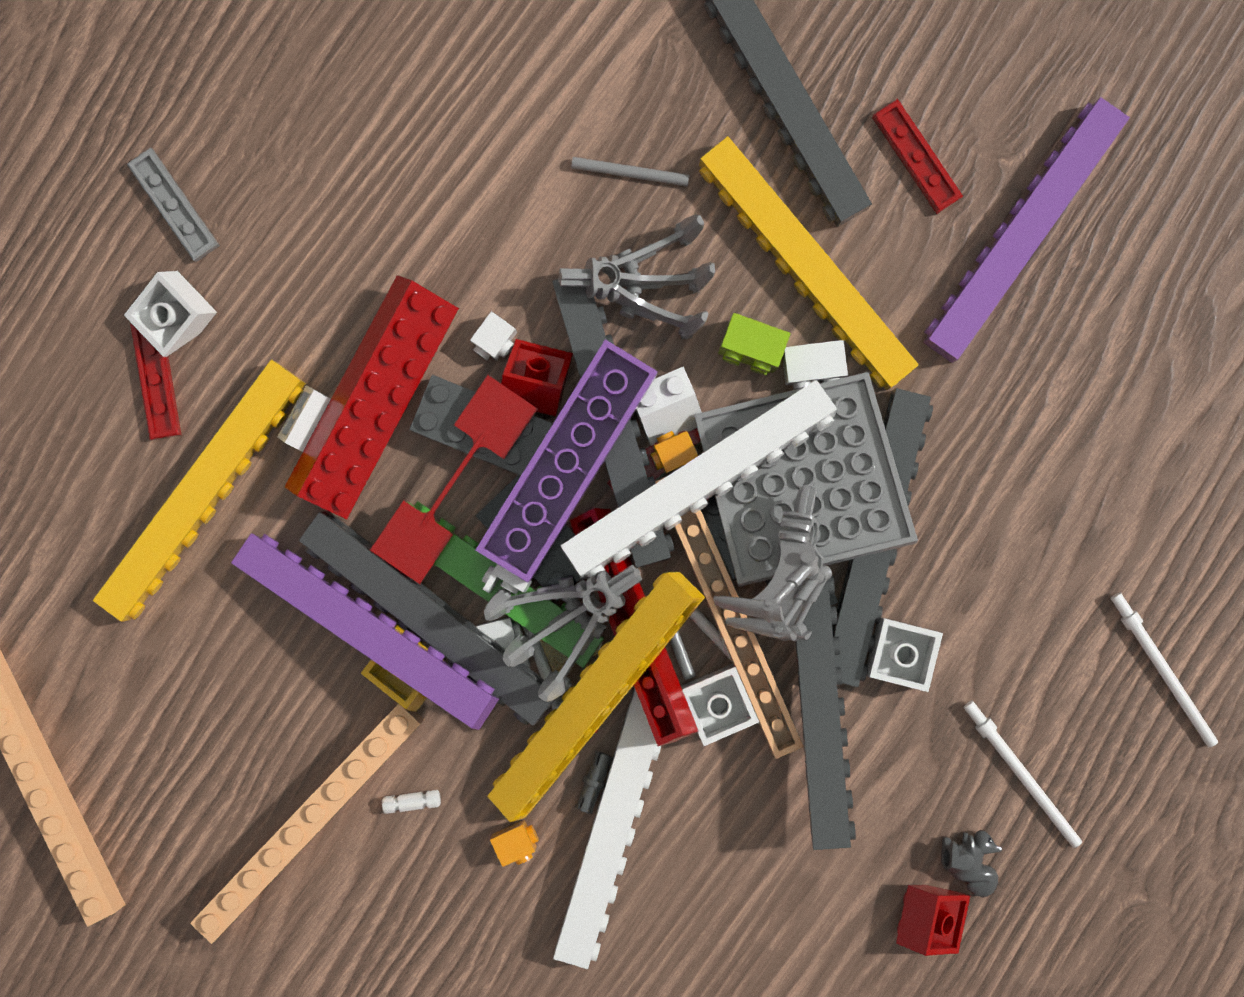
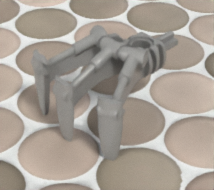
M695 214L677 223L676 228H674V234L654 244L651 243L633 253L631 249H628L618 255H610L609 258L599 257L597 260L589 258L585 269L560 268L558 282H560L562 287H586L587 298L596 296L597 299L604 300L607 297L610 302L622 305L620 314L626 318L633 319L634 315H638L652 321L656 319L680 327L678 333L681 335V340L691 339L693 334L705 324L708 317L707 311L700 312L694 316L684 317L654 306L640 299L639 295L642 294L641 290L658 289L663 286L689 284V290L693 291V294L699 293L714 277L715 264L712 262L702 264L698 268H693L688 274L641 275L637 269L639 268L638 263L656 255L657 251L677 241L681 245H685V247L692 244L703 230L704 221L700 215ZM623 267L625 273L620 272V268ZM599 272H604L608 275L610 279L609 284H604L599 280Z
M804 485L803 487L799 486L794 512H783L778 533L781 545L780 561L775 575L766 588L753 599L731 596L713 597L714 604L723 609L757 617L727 618L725 621L727 625L776 638L780 641H797L810 638L812 631L807 630L803 621L812 603L816 602L826 581L832 576L831 569L823 565L824 557L816 548L820 523L812 516L817 489Z
M631 565L612 578L608 572L602 571L597 576H591L587 581L581 580L576 585H574L572 576L558 579L559 584L538 588L537 591L511 596L510 591L505 588L499 589L485 606L484 615L487 621H493L504 614L510 613V610L514 609L513 606L536 601L561 598L562 601L566 602L565 608L567 609L551 620L548 626L529 639L526 635L522 636L521 634L515 637L504 651L503 661L508 667H515L534 655L533 651L535 649L532 645L553 631L557 632L573 620L576 624L579 622L584 632L573 647V652L561 671L555 670L550 672L538 690V697L545 702H551L560 697L572 685L567 675L577 659L585 653L594 637L599 639L606 629V626L602 623L608 621L609 616L625 605V597L622 593L643 580L640 576L641 572L634 565ZM601 591L606 597V603L599 602L594 592ZM578 598H583L582 604L580 603ZM586 610L593 613V616H589Z

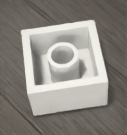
M881 617L874 633L875 644L872 652L869 653L867 661V676L929 692L943 633Z
M733 664L681 686L698 728V734L703 746L759 723L736 667Z

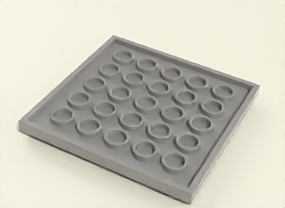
M869 372L821 383V387L837 408L836 414L833 417L834 422L822 431L816 428L807 434L809 438L795 448L793 445H790L782 450L784 455L775 462L769 464L766 461L757 467L759 471L749 479L743 480L742 477L732 483L733 488L720 497L715 494L738 587L769 580L775 575L781 556L778 533L784 511L794 512L799 486L803 487V485L817 489L812 516L820 523L816 548L824 557L823 565L839 563L917 544V535ZM803 388L694 414L703 452Z

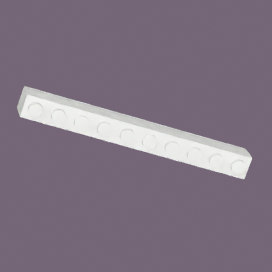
M817 380L813 381L560 545L562 551L581 580L597 576L600 572L605 571L604 566L614 561L617 564L630 556L631 552L629 550L638 544L643 547L652 542L657 537L655 533L664 527L670 530L682 521L681 516L690 510L694 514L703 509L708 504L706 500L717 494L720 497L733 488L732 483L742 477L743 480H747L759 471L757 467L767 461L771 464L784 455L782 450L790 445H793L795 448L804 443L809 438L807 434L816 428L822 431L834 422L833 417L837 411L836 406Z
M635 688L554 951L553 959L588 969L591 960L595 962L597 960L601 946L600 943H596L599 931L605 933L610 916L605 914L608 903H614L618 886L614 885L617 874H623L627 861L626 857H622L625 845L631 847L636 829L631 828L634 817L640 818L644 800H640L642 789L649 788L653 772L648 771L651 760L657 761L661 746H657Z

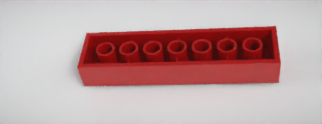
M399 275L396 276L284 487L297 497L344 519L349 517L459 310L458 307L416 282Z

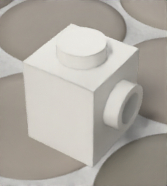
M491 311L470 340L476 345L473 351L485 360H488L490 356L496 361L500 356L505 358L514 345L511 340L517 334V331Z

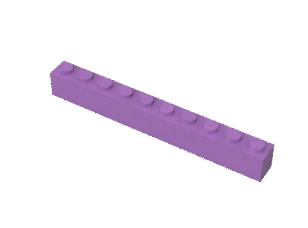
M1102 97L1094 104L1088 102L1077 116L1081 119L1077 127L1071 126L1060 140L1064 143L1060 151L1054 150L1043 164L1047 167L1042 176L1037 174L1026 189L1030 191L1025 200L1020 198L1009 212L1013 217L1008 224L1002 222L992 237L996 241L991 248L984 247L975 260L979 263L973 272L968 270L960 280L958 285L962 288L956 296L953 294L949 296L941 308L945 311L939 321L934 318L924 331L928 336L923 343L951 363L960 358L1130 117Z
M250 534L231 562L234 566L470 728L476 730L481 728L499 698L492 694L495 690L493 687L480 679L477 683L467 677L470 673L468 670L455 662L452 666L444 662L445 655L432 646L425 649L418 643L421 639L406 629L402 633L394 628L397 622L383 613L379 617L372 613L370 610L373 606L363 599L357 597L354 601L348 597L347 593L349 590L336 581L329 584L323 580L326 574L312 565L308 569L301 565V557L288 549L284 553L276 548L279 542L270 536L263 534L262 537H259L255 534Z

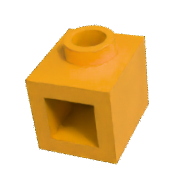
M671 431L658 437L657 441L659 444L653 446L655 452L651 454L657 470L663 468L664 473L677 469L698 457L687 431L676 436Z
M524 819L493 833L490 841L501 866L504 867L513 862L520 865L532 859V853L536 851V842L539 839L532 825L527 826Z

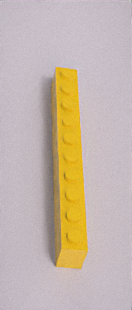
M728 136L700 159L699 166L701 169L699 172L708 184L713 182L720 190L718 195L728 207L732 205L739 213L737 218L746 229L752 228L758 236L756 241L765 252L769 250L777 258L775 264L785 275L789 273L796 281L794 283L796 290L803 297L808 296L815 304L812 306L815 313L822 320L827 318L833 326L831 330L838 340L847 342L852 348L850 352L852 357L859 365L865 364L872 372L870 374L871 380L879 388L884 387L886 390L892 388L919 365Z
M270 360L92 601L121 622L131 619L135 620L145 609L144 601L149 595L153 596L163 584L161 578L167 570L171 572L181 560L179 554L184 547L189 548L197 539L199 534L196 531L202 523L206 524L212 519L216 513L214 507L220 499L224 500L229 496L234 488L232 485L233 481L238 475L242 476L249 469L252 463L250 458L255 451L260 452L268 443L269 438L267 435L273 427L278 428L287 416L284 412L291 403L296 404L303 392L302 388L306 384L304 381L278 362Z
M680 572L663 573L654 581V589L648 596L643 597L637 602L634 607V614L630 619H626L617 627V635L614 639L601 647L598 651L599 657L581 672V680L576 686L571 687L562 696L563 702L545 717V725L541 730L536 731L527 740L529 745L523 752L518 753L510 761L511 767L508 771L501 774L493 782L494 788L487 797L509 822L527 817L704 600L705 596Z

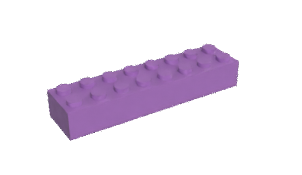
M605 339L475 551L529 583L656 378L658 371Z

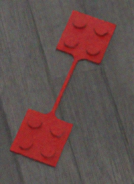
M487 375L454 424V426L473 439V447L431 510L421 512L403 500L370 551L418 584H421L454 535L435 521L434 514L477 449L486 447L505 459L538 409Z

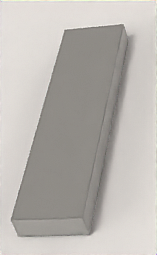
M149 148L127 163L129 169L193 261H199L220 246L152 148Z

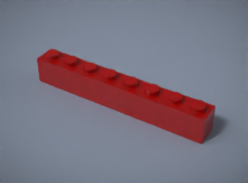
M593 508L570 520L575 536L610 514L611 509ZM628 556L617 564L614 561L604 566V569L612 578L633 564ZM640 582L622 593L625 597V605L609 616V623L614 636L617 635V627L626 619H630L635 612L634 607L637 602L645 597ZM597 591L601 602L606 603L605 595L601 591ZM664 647L634 684L657 746L673 743L699 732L667 650Z

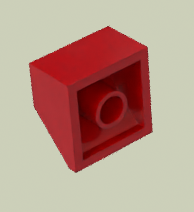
M516 339L503 372L501 384L538 409L537 412L556 416L573 353Z
M908 885L903 898L904 907L901 920L897 926L896 944L925 956L958 954L971 895L929 885Z

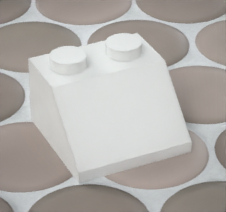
M165 271L156 273L124 316L163 357H167L198 336L217 312L178 271Z
M684 367L655 378L635 410L651 446L657 442L658 437L671 431L676 436L681 431L689 432L696 429L697 425L694 414L702 413Z

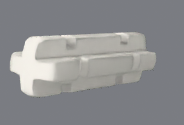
M438 790L427 791L426 794H423V792L402 794L395 798V795L386 796L382 799V809L385 814L396 813L397 810L400 812L424 809L425 806L435 808L441 804Z

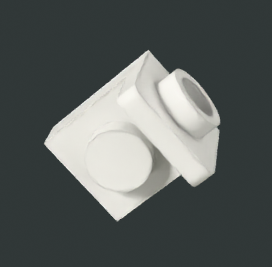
M497 564L496 567L490 566L482 579V582L486 584L482 590L491 593L498 580L501 579L503 580L502 587L517 594L519 590L527 592L532 581L527 583Z

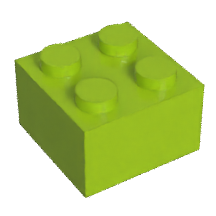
M733 313L718 354L723 355L722 360L727 363L739 366V363L742 362L751 365V371L767 376V373H774L778 369L791 333Z

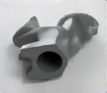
M978 830L974 837L964 832L961 845L951 841L948 837H943L941 863L943 868L949 871L955 879L967 882V890L971 891L974 896L988 897L996 890L999 877L993 867L982 864L985 854L1001 852L1002 848L997 846L991 836L984 830Z

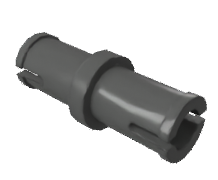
M595 751L589 772L582 779L584 785L575 808L586 813H593L600 790L605 788L606 783L604 779L613 760L612 756Z

